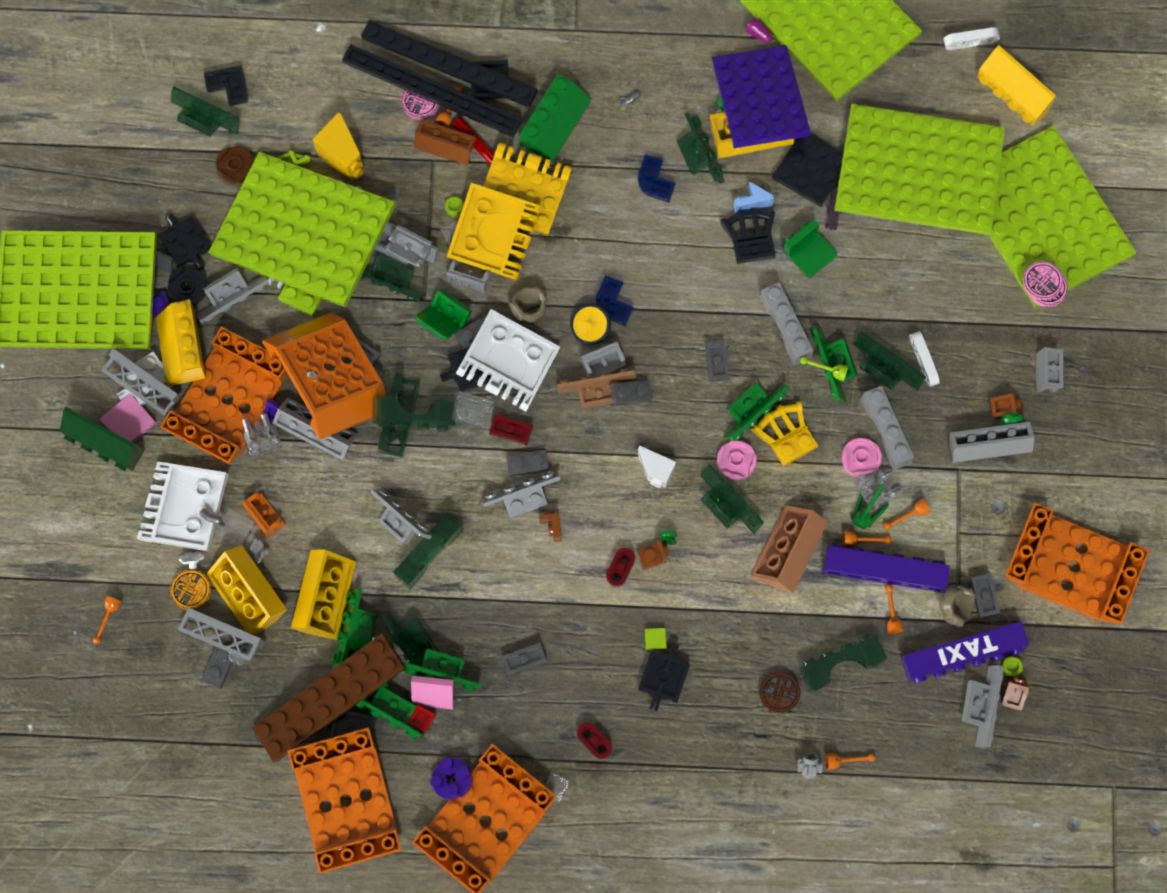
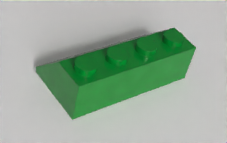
M557 74L520 133V145L554 162L590 104L591 99L574 82Z

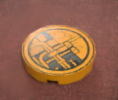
M185 570L179 573L173 579L170 586V595L174 603L185 610L203 607L209 601L212 593L208 578L197 570Z

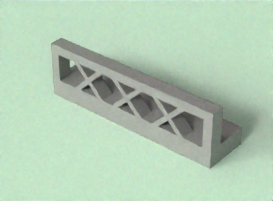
M112 349L108 354L110 359L101 371L166 417L180 399L178 394L118 351ZM116 362L121 366L122 373L112 374L108 370ZM135 375L138 384L127 385L125 376ZM150 386L153 388L154 396L144 397L141 387ZM158 398H167L171 401L165 410L158 407Z
M287 397L278 408L272 424L344 460L349 447L358 434L345 429L319 440L310 425L311 420L305 418V416L313 418L308 408ZM290 406L294 408L296 411H292L286 407ZM340 435H345L349 437V440L341 437Z
M191 608L187 609L178 628V631L250 662H252L257 649L262 650L265 645L261 638ZM189 619L197 622L199 627L192 631L185 629ZM207 628L214 629L217 636L208 639L205 637L203 630ZM228 635L234 639L235 643L225 646L221 638ZM244 643L251 645L252 649L249 655L243 654L239 645Z

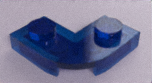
M645 155L638 173V185L641 191L649 197L670 203L676 183L658 178L663 160Z
M605 275L596 295V304L608 312L611 321L626 327L634 307L617 300L624 283Z

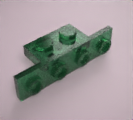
M177 87L171 89V103L183 108L177 115L178 122L209 137L220 126L235 134L239 132V117Z
M687 112L685 117L692 131L676 141L690 173L695 175L708 167L713 180L724 183V171L717 164L716 153L709 146V138L701 128L702 122L700 118Z
M378 254L373 270L365 268L361 276L362 279L372 280L374 285L388 287L389 291L395 294L402 293L407 296V299L414 302L421 301L427 295L409 287L415 271L414 268L382 254Z
M861 332L858 335L853 346L868 356L860 366L863 371L890 390H893L901 380L917 391L920 389L926 379L925 375L865 333Z
M709 464L700 476L712 490L703 495L700 500L727 529L741 520L753 534L757 533L764 524L760 516L751 509L719 472Z
M386 612L380 615L384 627L394 637L393 641L404 653L407 663L420 666L424 649L439 651L418 617L412 618L405 625L401 626L393 612ZM416 673L415 675L424 677V675L420 673Z

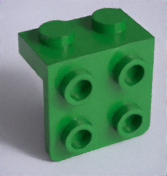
M815 219L810 223L806 222L803 224L796 235L791 234L785 240L783 250L807 278H812L837 257V252L818 233L819 224Z
M441 288L437 291L431 305L415 316V320L422 327L433 332L436 337L447 340L465 327L473 310Z

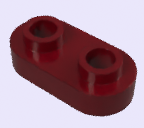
M621 548L616 552L606 574L607 582L612 587H621L625 584L635 563V554L631 549ZM626 556L629 558V561L622 562L621 558ZM616 574L621 577L618 581L613 579V576Z
M588 722L581 724L577 730L579 741L597 759L608 758L612 752L610 741L594 724ZM585 731H590L592 733L591 736L588 738L585 737L583 734ZM604 746L606 748L605 752L600 753L598 747Z

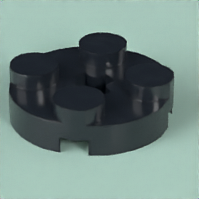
M181 268L169 277L167 291L174 303L190 299L194 306L204 299L206 293L203 288L207 286V282L198 270ZM184 284H187V285L192 284L191 290H189V291H183V290H184V286H183V285H184Z

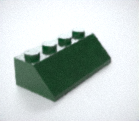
M67 407L64 408L59 432L65 435V440L73 444L76 441L81 443L80 448L89 453L93 450L98 452L97 457L106 462L110 459L116 462L114 466L123 471L126 469L134 470L145 450Z

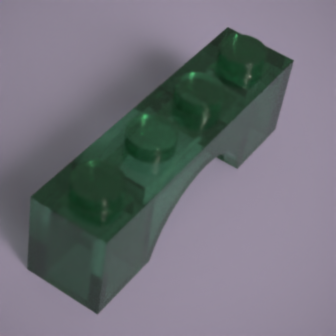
M377 396L373 399L372 424H378V427L382 428L397 425L399 429H409L411 426L417 427L418 430L437 428L439 432H447L455 426V402L436 400L431 404L427 413L415 415L405 411L399 404L397 397Z
M446 512L429 531L432 535L431 539L423 538L394 570L395 578L411 590L424 576L426 569L433 559L444 548L451 545L464 531L463 525Z
M870 635L859 639L860 643L852 645V643L840 647L841 651L833 653V651H829L823 654L820 660L810 659L804 662L800 673L809 693L830 684L831 670L840 662L853 661L859 663L865 669L885 662L887 657L878 637L874 636L871 638Z

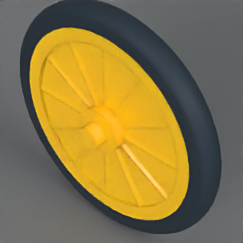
M589 303L575 310L571 317L570 328L573 336L580 343L595 345L602 342L608 336L611 320L608 312L603 307Z

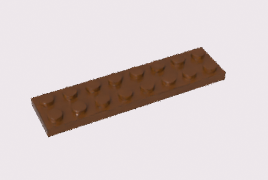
M380 634L252 727L271 760L277 762L288 754V750L300 746L405 670L406 666L386 635Z

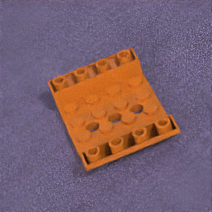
M329 313L262 341L271 358L278 356L313 416L310 425L319 440L389 411L383 382L346 320L338 315ZM347 357L351 360V363L345 364L341 358ZM330 364L334 367V370L328 371L324 368V365ZM312 371L316 373L317 377L310 378L306 372Z
M221 326L211 342L214 348L204 363L206 378L193 381L176 411H169L160 428L230 464L243 453L248 445L242 420L248 418L252 431L255 433L262 421L261 415L264 412L267 401L270 398L275 400L284 384L287 372L278 356L271 358L266 349ZM209 387L216 388V393L212 396L206 394V390ZM226 396L233 397V402L229 405L223 403V399ZM243 405L250 406V411L246 414L240 412V408Z
M1034 502L1005 577L1020 589L1094 620L1121 625L1150 550L1132 542L1124 545L1052 515L1054 510ZM1076 545H1084L1086 547V553H1078L1076 551ZM1070 562L1078 564V572H1072L1069 569L1068 565ZM1062 581H1069L1072 584V589L1069 591L1064 590L1061 586Z
M369 728L288 750L292 770L296 775L312 836L319 874L401 851L398 829L377 750ZM364 789H369L372 792V798L369 801L361 799V792ZM344 795H349L352 798V803L348 807L341 805L340 800ZM325 800L332 804V808L328 813H324L320 809L321 803Z
M493 744L479 759L480 763L472 771L473 783L469 792L463 797L449 800L428 827L425 826L412 842V844L472 893H481L493 881L542 820L557 798L554 793ZM467 803H473L476 807L475 812L466 814L464 806ZM483 816H489L492 819L489 827L484 828L480 825V819ZM500 829H505L508 832V837L504 841L496 838V833Z

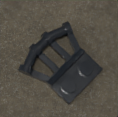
M756 208L747 212L741 210L727 219L723 218L720 220L722 228L732 240L736 264L775 258L771 234L775 216L774 211L769 213L756 210ZM758 218L768 220L766 233H761ZM746 219H752L754 235H747ZM739 221L742 236L737 237L730 225Z

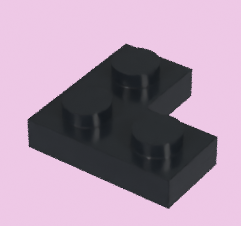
M241 65L203 73L208 93L226 89L229 106L248 103Z

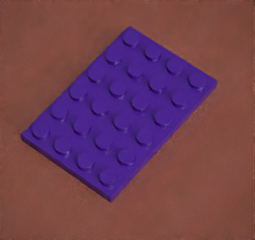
M786 45L712 57V65L733 148L810 136L809 123Z

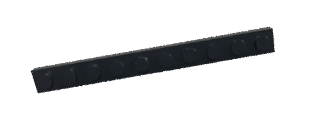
M370 20L361 34V38L364 41L530 108L538 93V89Z
M350 44L342 58V63L512 138L515 137L522 124V119L352 44Z

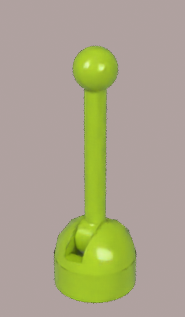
M807 357L800 358L801 364H810L832 371L833 376L840 381L845 379L848 370L846 365L838 364L835 367H829L810 361Z

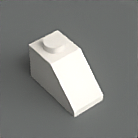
M639 446L638 457L647 480L654 487L661 488L662 486L666 488L676 468V462Z

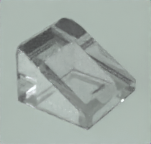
M551 772L545 787L557 796L556 800L561 801L570 785V781Z

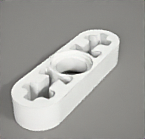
M986 28L949 34L944 37V44L947 50L992 44L999 41L1000 36L997 28Z
M920 331L910 334V343L927 385L931 387L939 384V376L923 335Z

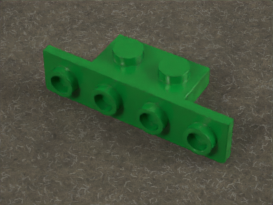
M815 326L812 328L814 333L812 334V339L818 345L820 361L829 367H835L838 364L848 366L844 381L836 379L832 371L824 370L825 376L832 386L830 390L833 398L842 403L847 402L841 383L858 376L847 341L843 338L827 345L822 329Z
M753 383L726 408L728 413L737 422V425L724 436V439L729 441L738 440L743 435V431L747 427L750 428L758 421L757 418L761 414L768 413L772 409L771 405L776 401L782 400L790 388L787 385H779L767 396L757 383Z
M361 588L351 589L347 594V607L342 615L341 621L343 625L337 637L338 647L333 655V668L347 659L349 650L357 652L371 640L376 614L358 609L362 593Z
M424 649L420 666L403 662L406 666L404 673L410 675L420 673L424 677L453 680L454 686L455 684L462 685L463 690L474 692L475 689H481L482 684L461 678L465 659Z
M380 687L371 703L363 699L356 704L362 709L364 706L370 708V714L379 719L382 716L389 720L387 724L396 729L399 727L407 730L405 732L407 736L415 740L417 737L423 739L424 735L407 725L417 706L385 687Z

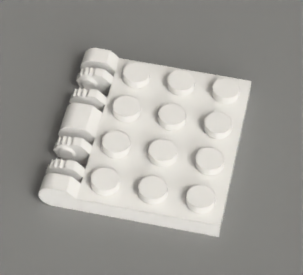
M491 309L456 374L463 377L469 365H472L473 367L466 378L470 381L473 378L476 369L483 371L484 373L479 378L477 385L481 387L487 375L492 376L485 390L496 396L503 384H507L508 386L501 398L504 400L508 398L511 388L518 390L519 392L514 397L512 404L516 406L522 394H525L519 408L526 412L560 346Z
M157 462L155 471L161 473H154L153 478L165 481L164 486L151 485L150 490L162 493V495L148 493L145 507L157 510V512L144 511L143 514L146 518L155 519L154 525L141 523V529L152 532L139 531L137 539L145 542L209 551L216 524L206 521L199 515V512L202 509H206L212 515H219L229 474L221 471Z

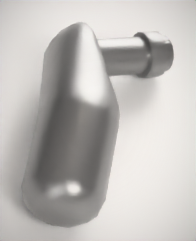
M635 91L628 97H622L617 103L622 106L633 103L641 96V93Z
M206 509L200 510L199 515L206 521L220 524L221 527L225 526L221 516L212 515Z

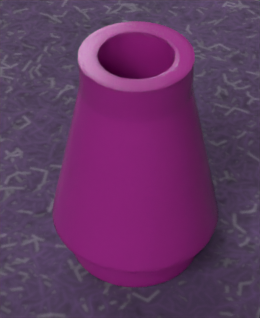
M754 17L745 27L749 35L761 40L765 44L774 36L760 18Z

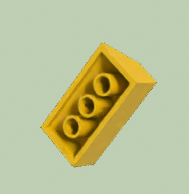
M999 45L981 66L977 75L983 85L992 89L996 97L1002 98L1011 110L1020 114L1023 121L1030 123L1033 127L1050 111L1056 97L1052 91Z
M725 112L709 115L718 159L794 144V139L733 148Z
M190 299L171 303L156 317L167 387L206 378L193 305Z
M242 545L225 551L206 573L239 623L249 634L258 635L278 621L287 610Z
M325 549L310 550L291 625L292 629L310 635L337 640L356 561Z

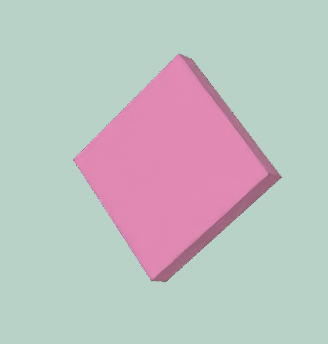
M131 394L100 418L110 431L132 443L156 424Z
M412 676V704L415 706L453 710V680Z

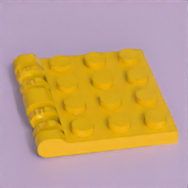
M499 142L483 187L542 206L540 214L524 210L526 213L537 216L538 220L536 222L522 217L520 224L531 226L535 232L548 236L573 167L565 165L561 178H558L562 164H556L552 176L546 174L551 164V160L546 159L542 172H540L538 169L542 161L541 156L529 153L525 166L521 164L526 151L521 150L518 154L517 163L510 161L514 153V147L509 146L506 157L503 159L507 144Z
M471 183L446 257L517 281L520 273L505 267L509 266L521 270L522 266L519 263L508 261L510 254L521 259L525 258L526 254L513 250L512 246L528 250L532 237L517 231L521 229L533 233L534 228L520 224L522 217L536 222L538 217L526 213L524 210L540 214L542 206Z

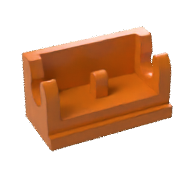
M257 492L242 502L244 508L267 538L285 526V523L262 493L259 494Z

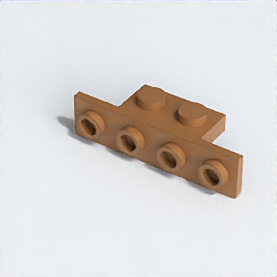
M624 369L617 374L603 373L600 377L595 378L586 376L574 382L572 380H565L557 385L558 394L578 391L581 409L612 404L613 400L609 386L612 383L636 380V370Z

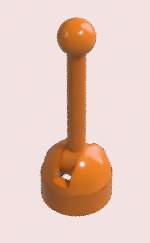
M460 86L455 88V90L457 91H463L462 87ZM447 109L446 112H441L437 116L435 123L449 128L452 121L449 114L451 110Z
M921 499L915 503L913 511L890 523L885 522L883 527L885 530H889L891 526L914 514L925 516L931 513L926 501Z
M843 531L842 545L844 547H851L857 541H878L889 544L892 538L890 536H885L884 538L857 537L853 531Z
M888 584L885 590L888 592L891 619L887 622V633L897 634L903 632L904 629L902 621L895 617L892 597L893 586Z
M110 596L106 597L104 606L107 612L97 636L93 638L94 644L101 642L100 637L111 612L117 611L122 601Z
M826 753L825 765L827 770H834L840 767V764L843 762L863 760L873 762L876 756L870 753L868 756L840 758L835 753Z

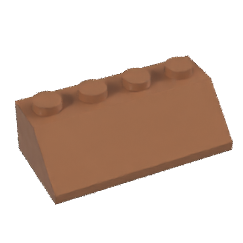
M785 505L751 576L778 590L794 593L827 525V521L814 510Z

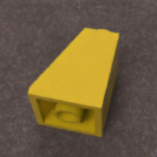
M338 112L312 141L317 155L352 183L354 179H358L363 174L364 166L342 115Z

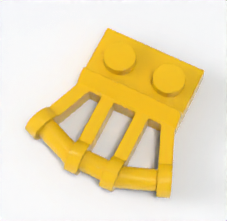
M801 401L790 405H778L774 411L764 414L759 423L751 428L754 434L771 446L783 467L818 448V444L805 425ZM797 412L799 423L797 429L786 413ZM779 416L782 418L790 431L788 434H782L774 421L775 418ZM768 423L777 436V440L772 439L762 431Z

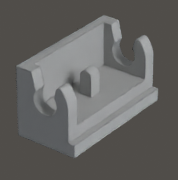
M398 225L389 236L388 240L390 242L385 248V251L420 268L430 255L432 242Z
M453 259L447 272V280L450 283L485 293L492 272L470 267Z
M618 342L581 356L582 366L587 376L592 378L600 377L603 373H612L626 367L625 358Z
M1044 347L1036 353V392L1050 389V393L1063 388V349Z

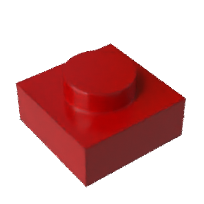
M417 705L407 723L426 734L436 715Z

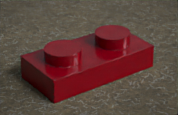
M495 414L489 435L528 445L533 425Z

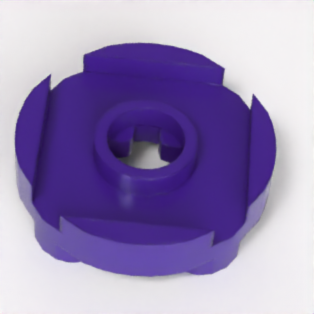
M446 757L434 769L430 784L434 791L445 800L451 801L455 798L463 797L469 792L473 783L471 768L461 759ZM455 774L456 781H451L449 784V777Z

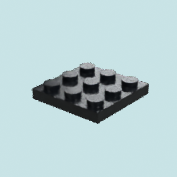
M812 135L797 138L772 175V179L822 208L839 181L843 154Z

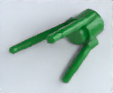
M883 483L880 484L866 509L860 510L866 490L861 489L855 510L851 515L853 518L852 523L863 530H866L867 527L871 528L872 524L889 507V504H885L870 518L872 514L869 511L884 487Z

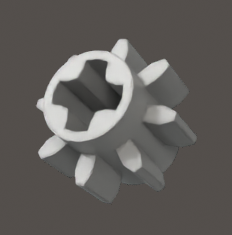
M805 753L803 758H798V772H802L801 774L805 778L812 779L817 777V773H822L823 759H819L816 753Z

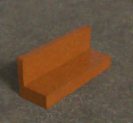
M421 120L415 132L414 147L468 165L470 153L476 143V137Z

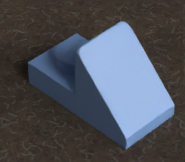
M749 182L748 191L750 196L743 195L736 198L733 202V209L736 214L737 211L741 210L747 212L754 208L770 207L773 205L774 198L772 194Z

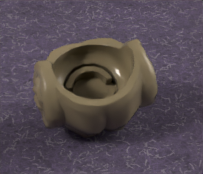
M533 286L517 292L508 306L517 321L525 320L531 323L544 316L548 300L539 286Z
M960 585L954 589H948L940 601V609L944 614L943 620L950 625L964 626L973 610L976 594Z

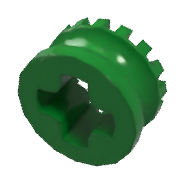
M659 532L661 536L659 540H661L662 544L667 543L669 545L670 543V545H675L677 543V540H675V537H677L676 532Z

